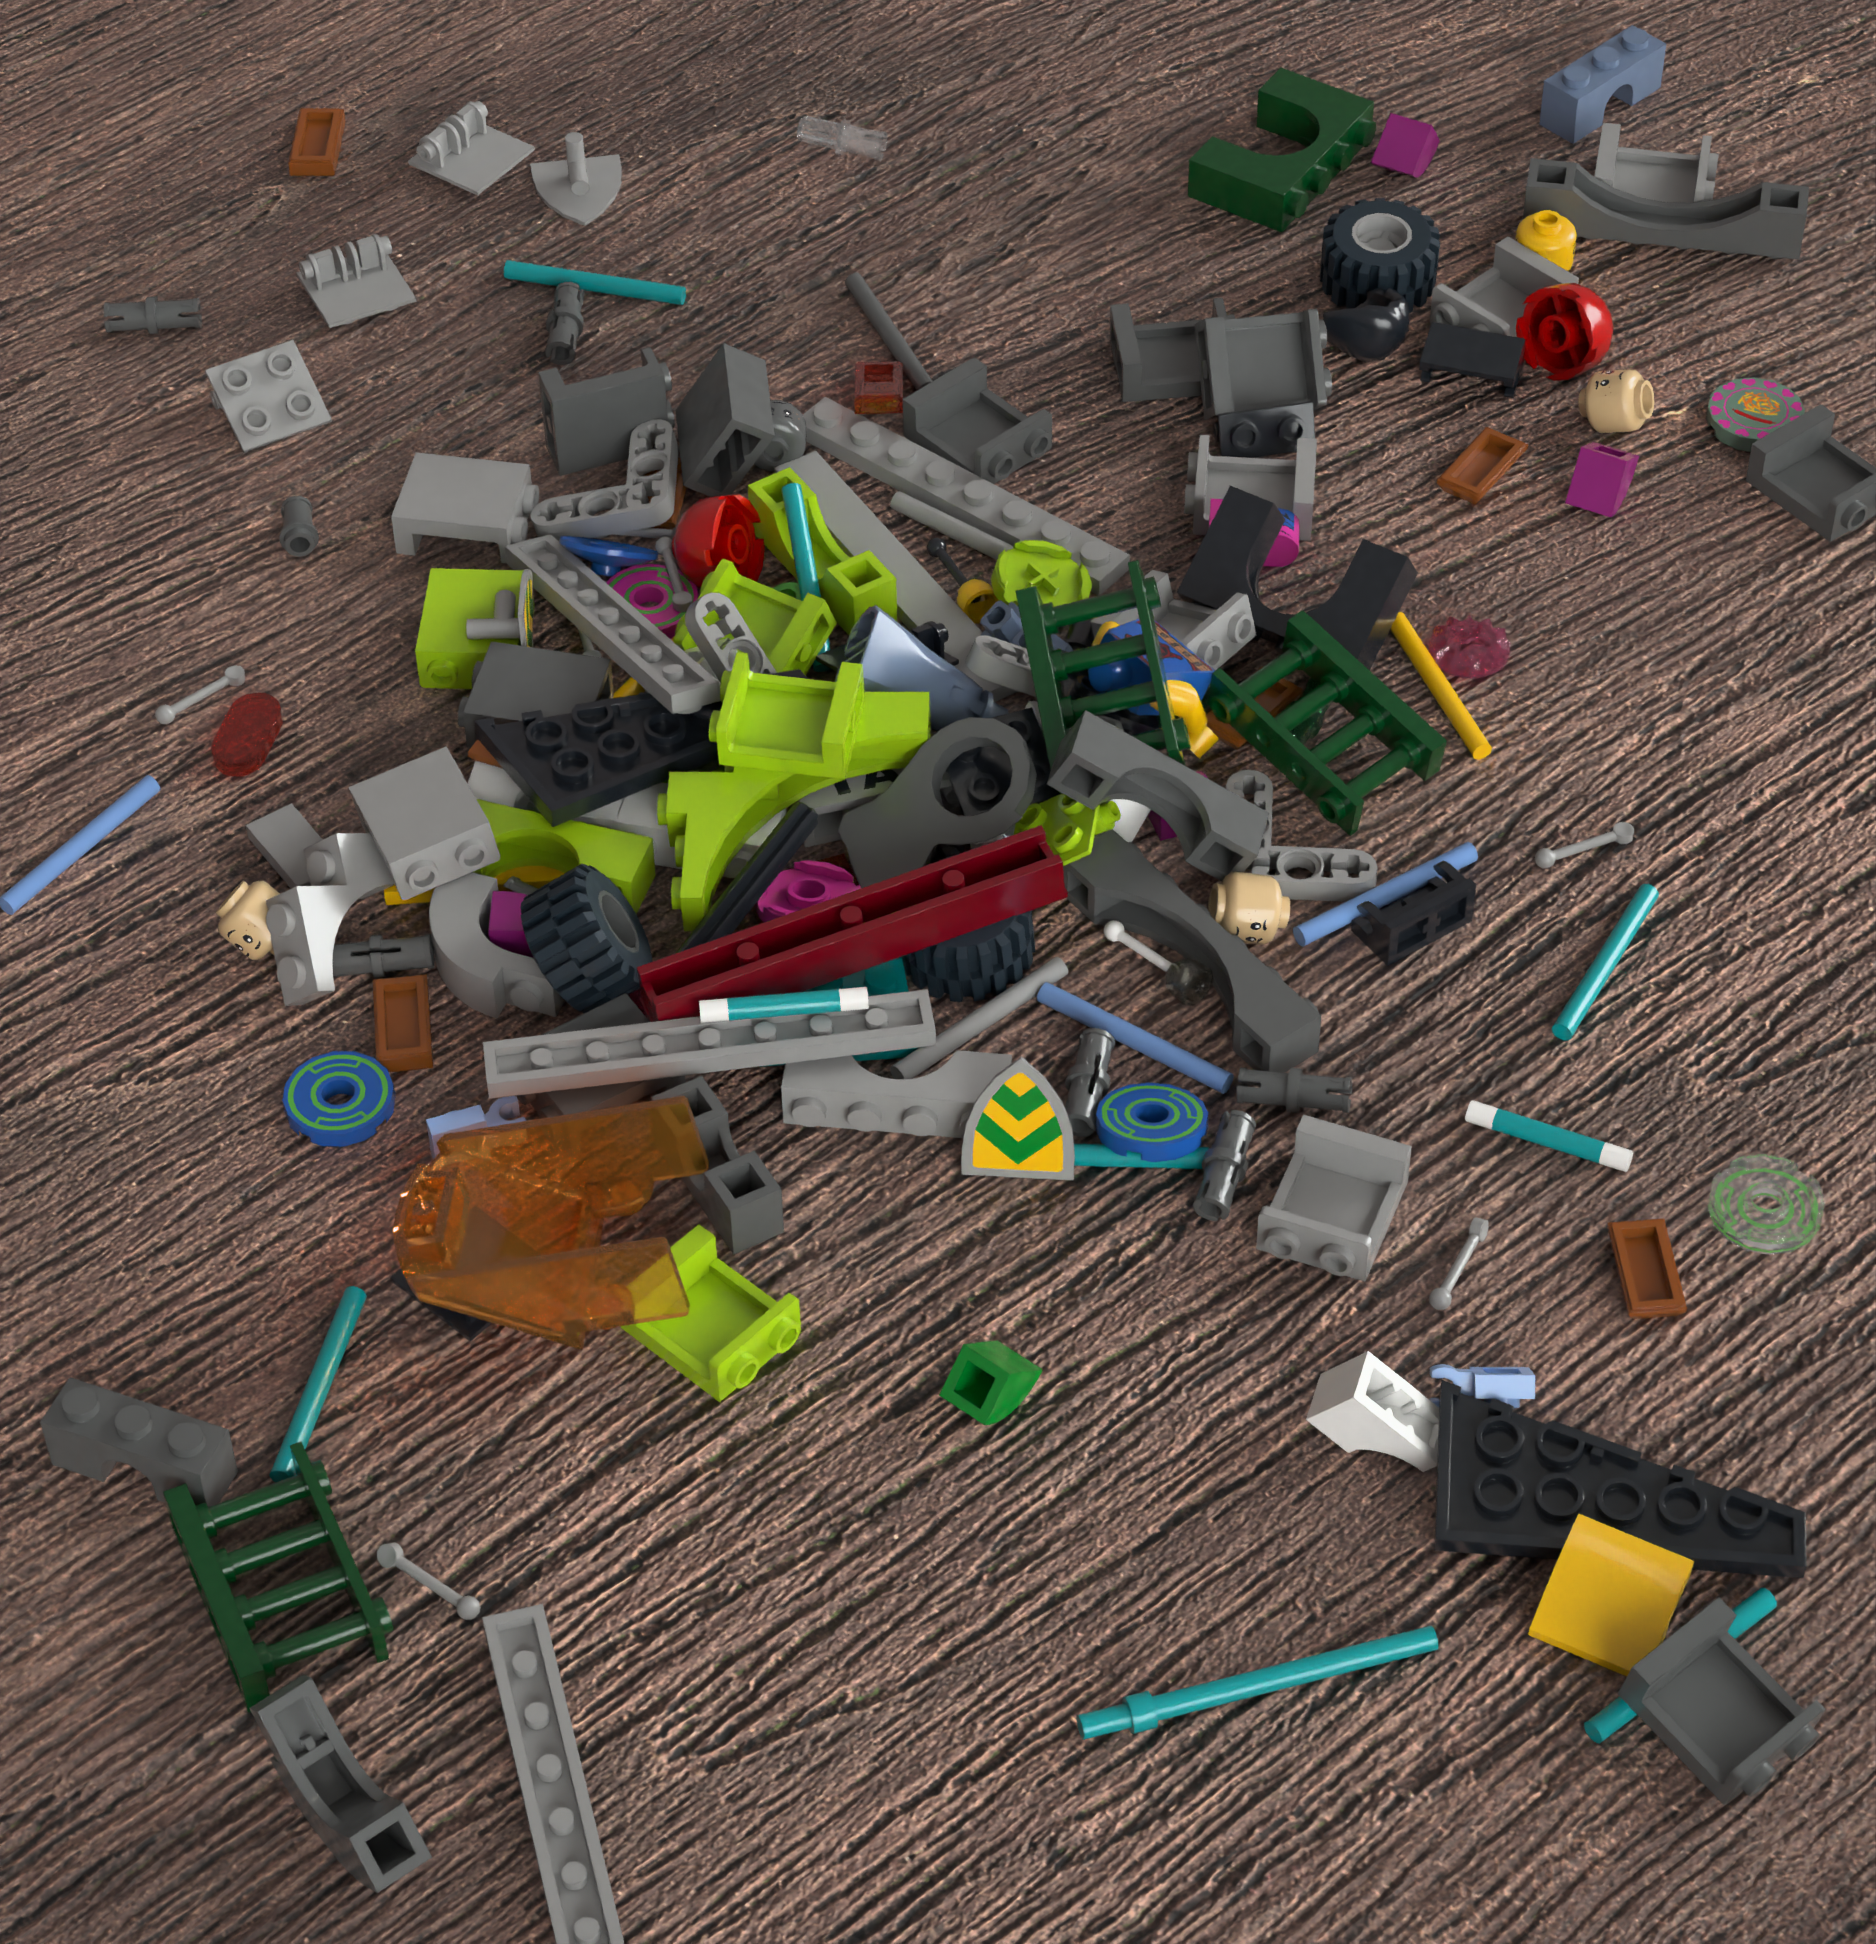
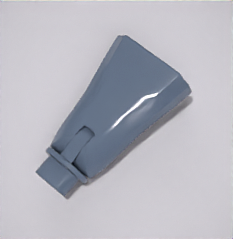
M876 605L869 607L853 626L844 650L845 657L849 659L844 662L863 664L865 692H929L931 729L937 732L955 721L969 717L993 718L1008 714V709L993 702V693L987 690L983 691V688L975 681L931 651ZM840 668L838 669V672H837V675H836V678H835V681H834V682H837V678H838V674H839Z

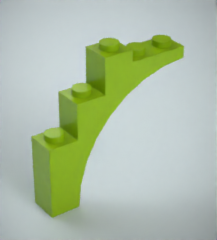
M865 692V701L845 779L887 769L905 768L921 746L931 738L929 692ZM726 765L725 772H669L667 793L658 794L657 819L658 825H667L670 847H675L676 867H682V877H672L671 904L672 909H679L682 912L684 931H693L711 908L712 898L727 866L755 832L777 813L808 794L845 779Z

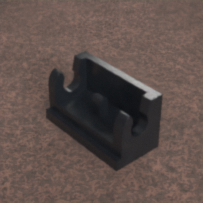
M1432 322L1420 359L1419 370H1422L1420 381L1430 383L1434 370L1437 369L1502 381L1504 386H1506L1504 397L1514 398L1524 369L1525 339Z
M1441 861L1435 864L1433 868L1446 882L1435 876L1428 880L1427 886L1381 910L1369 901L1357 905L1359 912L1366 918L1359 916L1352 920L1351 931L1389 966L1472 922L1476 883L1470 878L1466 879L1450 863Z

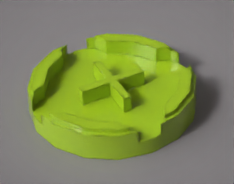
M1024 540L1015 543L1012 549L1007 551L1004 549L998 555L991 577V584L996 598L1007 605L1012 601L1017 606L1018 602L1015 592L1017 590L1036 586L1043 603L1052 602L1055 607L1089 598L1092 583L1086 567L1082 562L1079 567L1071 559V552L1062 546L1040 540Z

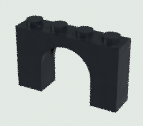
M1230 486L1177 593L1185 602L1213 609L1220 608L1236 593L1247 594L1256 636L1249 642L1258 643L1259 639L1263 638L1275 643L1274 649L1282 654L1284 653L1282 648L1287 622L1296 614L1279 613L1264 606L1259 597L1258 581L1261 568L1285 522V518L1273 502ZM1362 539L1336 592L1324 604L1306 613L1370 670L1418 572L1407 556Z

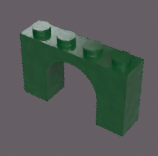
M1280 68L1258 90L1256 127L1296 141L1307 148L1292 154L1266 155L1250 151L1212 136L1189 159L1188 197L1283 232L1295 218H1300L1304 214L1309 203L1318 194H1323L1326 191L1330 181L1341 170L1345 171L1349 167L1352 158L1363 147L1366 148L1371 144L1376 132V122L1373 121L1374 101Z

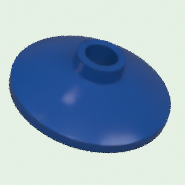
M561 536L559 544L571 553L590 561L591 570L598 575L613 577L621 570V567L636 566L658 559L657 551L625 543L574 536Z

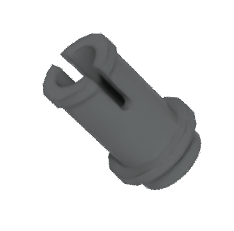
M292 496L283 501L281 507L283 528L279 535L281 546L289 554L299 557L310 554L319 541V533L312 521V504L307 498L302 496Z

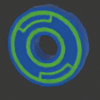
M332 1051L312 1057L297 1067L285 1083L282 1101L290 1128L298 1135L300 1131L303 1135L310 1137V1142L320 1146L345 1147L366 1141L376 1134V1127L382 1124L385 1118L387 1123L393 1115L396 1096L388 1069L375 1058L356 1051ZM338 1094L352 1096L351 1100L340 1105H332L326 1102L329 1098Z
M1148 1082L1126 1085L1108 1093L1099 1102L1096 1112V1133L1102 1144L1114 1153L1127 1157V1150L1141 1153V1160L1148 1162L1176 1160L1194 1152L1201 1146L1202 1137L1207 1135L1208 1111L1203 1101L1190 1091L1170 1084Z

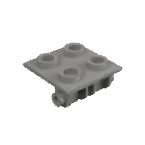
M469 101L456 113L457 116L450 115L434 131L419 140L417 154L408 160V164L478 196L531 154L535 147L487 126L486 116L488 115V110L486 106L480 101Z
M376 233L370 237L357 240V252L351 241L346 242V258H344L340 247L336 245L332 247V252L330 249L314 254L310 253L306 255V260L299 262L300 272H296L297 277L329 328L350 324L358 319L384 311H392L400 306L417 302L415 295L388 255L392 253V246L387 235L379 237Z
M294 340L205 370L214 390L210 392L212 403L216 410L223 409L243 453L332 422V418Z

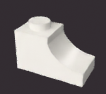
M1367 1351L1320 1374L1306 1420L1348 1453L1355 1450H1372L1386 1453L1410 1463L1422 1472L1437 1466L1439 1407L1373 1354Z

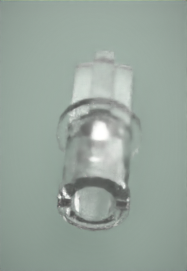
M803 116L797 127V139L799 141L835 149L837 155H843L844 152L881 161L884 154L880 150L886 151L887 132L853 126L846 119L838 123L816 117Z

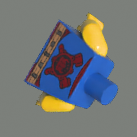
M1136 619L1123 625L1113 621L1105 622L1099 628L1092 646L1142 634L1140 620ZM1155 621L1174 715L1179 716V718L1184 717L1191 743L1190 750L1200 759L1219 740L1207 726V716L1201 703L1211 683L1212 673L1215 670ZM1147 654L1088 669L1090 684L1097 691L1108 692L1152 681ZM1157 701L1128 708L1130 712L1137 715H1159Z

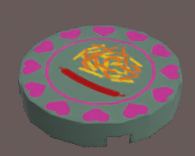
M1755 377L1741 378L1720 385L1710 395L1706 421L1708 427L1711 425L1715 429L1714 436L1722 443L1737 450L1751 452L1752 443L1803 415L1805 409L1801 399L1790 388L1773 380Z

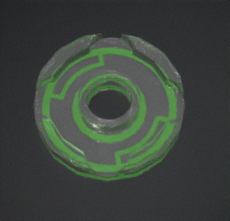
M1758 1154L1742 1156L1730 1162V1167L1723 1170L1722 1173L1720 1171L1717 1173L1712 1182L1708 1211L1713 1225L1726 1240L1747 1251L1771 1255L1792 1252L1812 1240L1820 1230L1825 1198L1819 1182L1811 1174L1808 1178L1804 1173L1798 1171L1797 1163L1784 1157ZM1760 1197L1771 1198L1780 1207L1765 1209L1756 1205L1753 1200Z

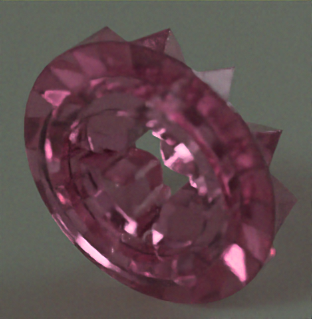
M1469 614L1464 621L1449 617L1445 625L1434 626L1428 650L1439 668L1444 672L1461 678H1482L1495 674L1506 665L1510 655L1511 643L1506 640L1505 629L1493 628L1490 618L1478 622L1474 621ZM1471 641L1478 642V645L1471 644L1468 648L1465 647L1462 651H1460L1461 643L1468 644Z

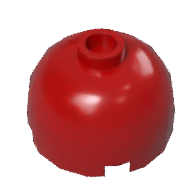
M1576 283L1554 284L1540 288L1527 296L1523 303H1527L1523 316L1517 318L1516 334L1518 338L1525 339L1524 358L1533 369L1540 365L1553 373V375L1546 378L1553 381L1569 380L1584 374L1602 361L1611 345L1613 323L1611 313L1605 301L1593 290Z
M740 494L714 496L697 501L683 513L672 540V552L686 579L694 583L698 588L701 589L705 577L710 572L715 571L722 559L733 562L740 575L756 582L758 581L763 568L765 545L764 538H755L753 523H761L758 512L750 500Z

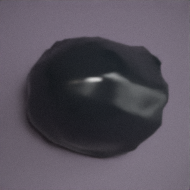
M1376 288L1370 290L1367 300L1356 308L1324 312L1323 320L1327 329V341L1344 353L1365 363L1384 360L1397 350L1406 339L1410 322L1408 302L1404 296L1395 290Z

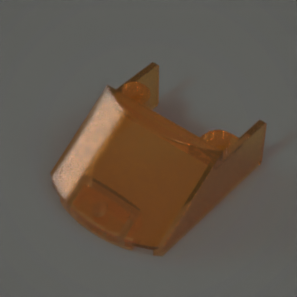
M684 1096L444 1134L436 1142L440 1153L430 1164L418 1163L403 1189L395 1213L393 1240L395 1252L404 1277L419 1301L583 1350L586 1331L609 1330L618 1326L683 1317L689 1313L690 1303L666 1238L657 1237L600 1246L604 1218L630 1216L640 1211L651 1198L654 1181L704 1174V1172L708 1171L709 1161L688 1099Z

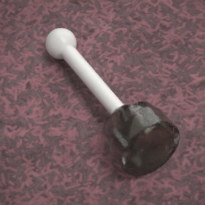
M1112 920L1104 926V936L1109 941L1122 942L1165 971L1166 988L1174 998L1186 1006L1196 1005L1209 992L1213 982V972L1199 961L1185 958L1171 963L1126 933L1121 922Z

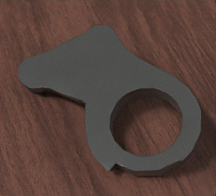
M969 717L951 723L940 729L921 746L909 764L885 792L875 800L850 810L843 816L838 831L841 839L847 846L850 861L861 888L929 865L937 852L938 844L962 845L986 842L1005 833L1023 817L1033 800L1037 774L1026 741L1016 729L994 718ZM977 747H993L1007 753L1010 757L1013 772L1010 787L1002 801L989 811L975 816H957L944 809L940 796V786L943 774L954 759L963 752Z

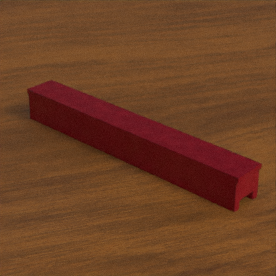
M1042 825L636 967L642 994L640 999L641 1006L649 1022L698 1017L700 1016V1000L796 993L812 989L1006 918L1068 898V892L1064 883L1063 861L1059 854H1053L1047 844L1046 832Z

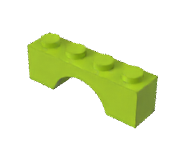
M790 467L748 485V500H750L758 512L761 523H753L755 535L758 539L764 538V545L796 579L797 574L782 487L791 483L801 485L821 598L825 599L836 622L848 635H850L853 626L869 607L875 605L897 621L896 577L870 550L851 558L843 552L825 524L816 494Z
M477 799L490 823L500 859L495 863L473 871V873L494 878L507 870L523 866H545L566 873L580 864L591 865L617 886L637 914L656 875L653 838L569 820L552 827L541 813Z

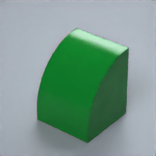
M998 1340L963 1344L939 1396L983 1425L995 1424L1006 1418L1021 1404L1037 1382L1043 1369Z

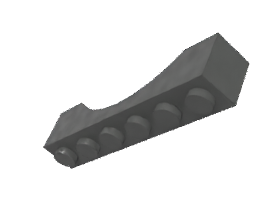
M1531 158L1523 219L1543 210H1551L1566 217L1574 225L1577 236L1586 239H1608L1627 241L1633 244L1674 246L1679 249L1713 250L1726 254H1751L1768 256L1773 259H1799L1807 216L1809 187L1761 182L1743 192L1720 199L1693 203L1662 202L1637 197L1615 189L1592 176L1578 163Z
M1113 829L1105 831L1094 838L1090 855L1063 866L1064 883L1068 892L1067 899L1094 924L1105 926L1109 921L1117 920L1123 924L1125 930L1149 937L1175 950L1201 971L1214 986L1226 1007L1232 1028L1233 1051L1254 1070L1285 1073L1290 1068L1295 1067L1319 1052L1321 1014H1319L1316 1006L1309 999L1300 997L1291 989L1273 967L1266 966L1254 956L1237 935H1231L1217 923L1205 906L1200 903L1196 904L1178 888L1170 875L1161 873L1144 858L1142 852L1135 844L1125 841Z

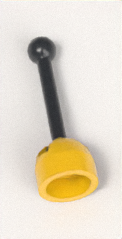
M940 538L931 539L927 544L928 553L932 557L939 558L960 586L957 605L974 624H979L981 618L999 601L994 595L992 586L981 579H971L968 581L947 554L946 543Z

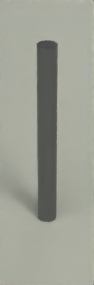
M859 273L850 274L846 278L845 285L916 391L931 383L933 380L862 275Z

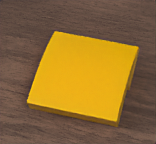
M1578 1514L1545 1588L1528 1635L1624 1676H1628L1635 1664L1663 1643L1671 1617L1691 1575L1694 1561Z

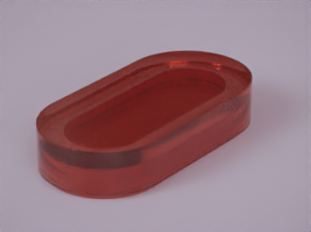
M250 693L241 696L233 702L211 745L214 765L219 772L228 776H245L255 772L262 766L283 724L280 703L275 697L266 693Z

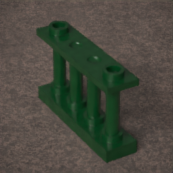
M1138 560L1128 562L1133 586L1131 588L1055 607L1052 602L1043 603L1036 586L1015 591L1051 769L1060 742L1085 710L1095 716H1100L1156 701L1162 728L1132 736L1158 751L1167 749L1170 758L1185 766L1182 750L1191 748L1190 738L1184 717L1175 719L1152 609L1161 607L1159 592L1154 576L1145 578ZM1134 608L1138 610L1142 634L1063 653L1062 649L1054 650L1051 635L1059 633V627ZM1147 654L1152 681L1072 700L1071 695L1063 697L1060 681L1068 680V674Z
M1303 610L1287 622L1282 648L1284 653L1240 684H1237L1221 668L1212 673L1207 704L1214 715L1221 722L1229 723L1312 800L1327 821L1336 823L1349 836L1358 831L1364 805L1362 798L1404 767L1412 769L1424 781L1440 771L1447 740ZM1295 669L1303 670L1319 684L1275 717L1254 700V698ZM1332 701L1342 705L1355 717L1311 750L1307 749L1290 733L1291 730ZM1367 734L1377 737L1391 750L1346 784L1326 766L1327 763Z
M301 1441L290 1445L295 1476L208 1507L206 1502L195 1506L186 1483L163 1491L171 1527L248 1713L251 1712L250 1707L270 1696L266 1680L276 1676V1669L363 1636H366L377 1663L389 1659L385 1634L393 1632L394 1629L386 1604L382 1597L371 1600L327 1501L326 1496L332 1494V1488L321 1460L313 1463L310 1462ZM303 1498H305L315 1520L228 1553L225 1548L214 1551L210 1539L217 1537L216 1530ZM325 1543L334 1567L248 1599L244 1594L233 1597L229 1585L237 1582V1575ZM345 1589L355 1613L266 1646L264 1641L253 1645L248 1632L256 1629L255 1622Z

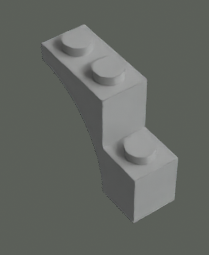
M336 833L304 848L306 870L311 886H296L266 900L268 908L266 924L271 933L277 965V977L281 985L285 1006L303 1005L335 991L332 964L333 949L339 926L345 914L358 899L367 898L395 885L391 872L370 833Z

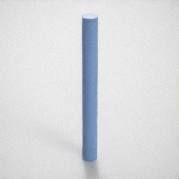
M150 775L143 777L0 897V907L9 915H13L160 791L158 782Z
M1466 842L1294 927V938L1300 946L1304 947L1352 923V920L1359 916L1364 917L1357 909V905L1369 901L1380 909L1427 886L1428 880L1433 877L1443 878L1434 870L1433 866L1435 864L1446 861L1456 870H1459L1478 860L1477 850L1472 843Z
M1045 982L1038 992V1002L1090 1028L1105 1030L1116 1041L1223 1094L1226 1093L1233 1082L1234 1075L1048 982Z

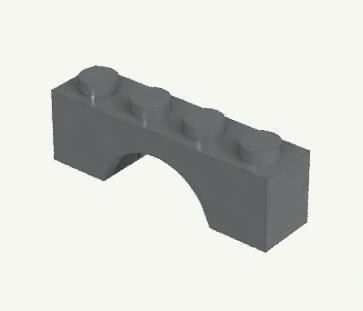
M1086 710L1060 742L1047 781V785L1092 810L1101 803L1113 799L1130 800L1148 807L1160 815L1174 830L1182 845L1185 861L1220 881L1231 872H1244L1258 856L1269 816L1267 811Z

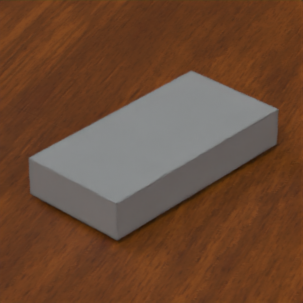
M292 803L246 825L249 840L290 888L311 886L306 870V859L303 849L323 839Z

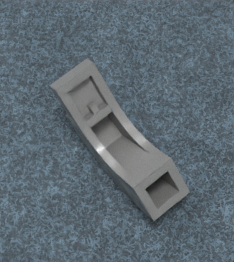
M471 872L436 887L430 901L429 922L436 966L447 988L472 1009L497 1019L506 1004L517 1006L525 1011H535L556 1017L565 1000L547 981L535 959L504 950L488 940L493 891H498L497 879Z

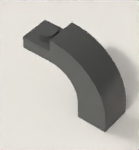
M303 1674L249 1708L274 1754L270 1760L288 1792L314 1831L355 1879L367 1888L379 1893L432 1858L405 1804L384 1793L361 1767L341 1735L311 1677Z

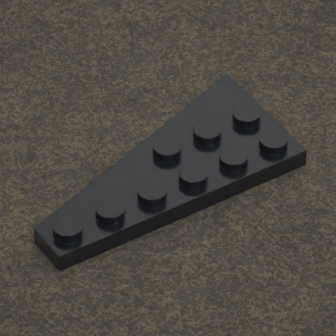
M800 669L771 674L808 679ZM650 693L576 704L572 709V713L543 717L542 711L537 710L522 713V721L495 725L493 718L474 720L475 734L478 740L551 826L555 827L669 780V772H688L717 760V743L709 741V724L713 710L721 711L723 702L718 701L704 705L699 711L690 714H672Z
M1441 1380L1434 1551L1558 1560L1577 1515L1581 1514L1693 1560L1692 1570L1793 1578L1804 1577L1807 1567L1806 1512L1735 1486L1730 1490L1695 1479L1694 1471L1677 1465H1673L1672 1470L1641 1459L1642 1453L1554 1420L1546 1424L1514 1413V1406L1493 1398L1491 1403L1462 1394L1460 1386Z

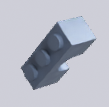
M1631 25L1544 80L1539 125L1574 144L1603 125L1604 110L1611 96L1620 99L1630 106L1661 88L1666 43L1653 37L1646 31Z

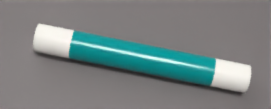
M867 987L699 1001L701 1023L869 1009Z
M1471 1100L1466 1112V1122L1627 1172L1631 1164L1632 1150Z

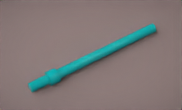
M1427 1626L1151 1696L1149 1691L1123 1697L1122 1704L1077 1715V1726L1082 1740L1129 1729L1132 1734L1157 1728L1158 1721L1435 1651L1439 1647L1438 1638L1434 1628Z

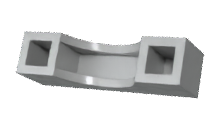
M956 1050L953 1056L941 1068L928 1075L913 1079H890L878 1076L859 1065L852 1055L786 1063L781 1085L783 1123L806 1127L821 1126L856 1129L864 1132L881 1131L913 1134L916 1136L929 1135L964 1138L966 1121L978 1096L995 1075L1012 1063V1055Z

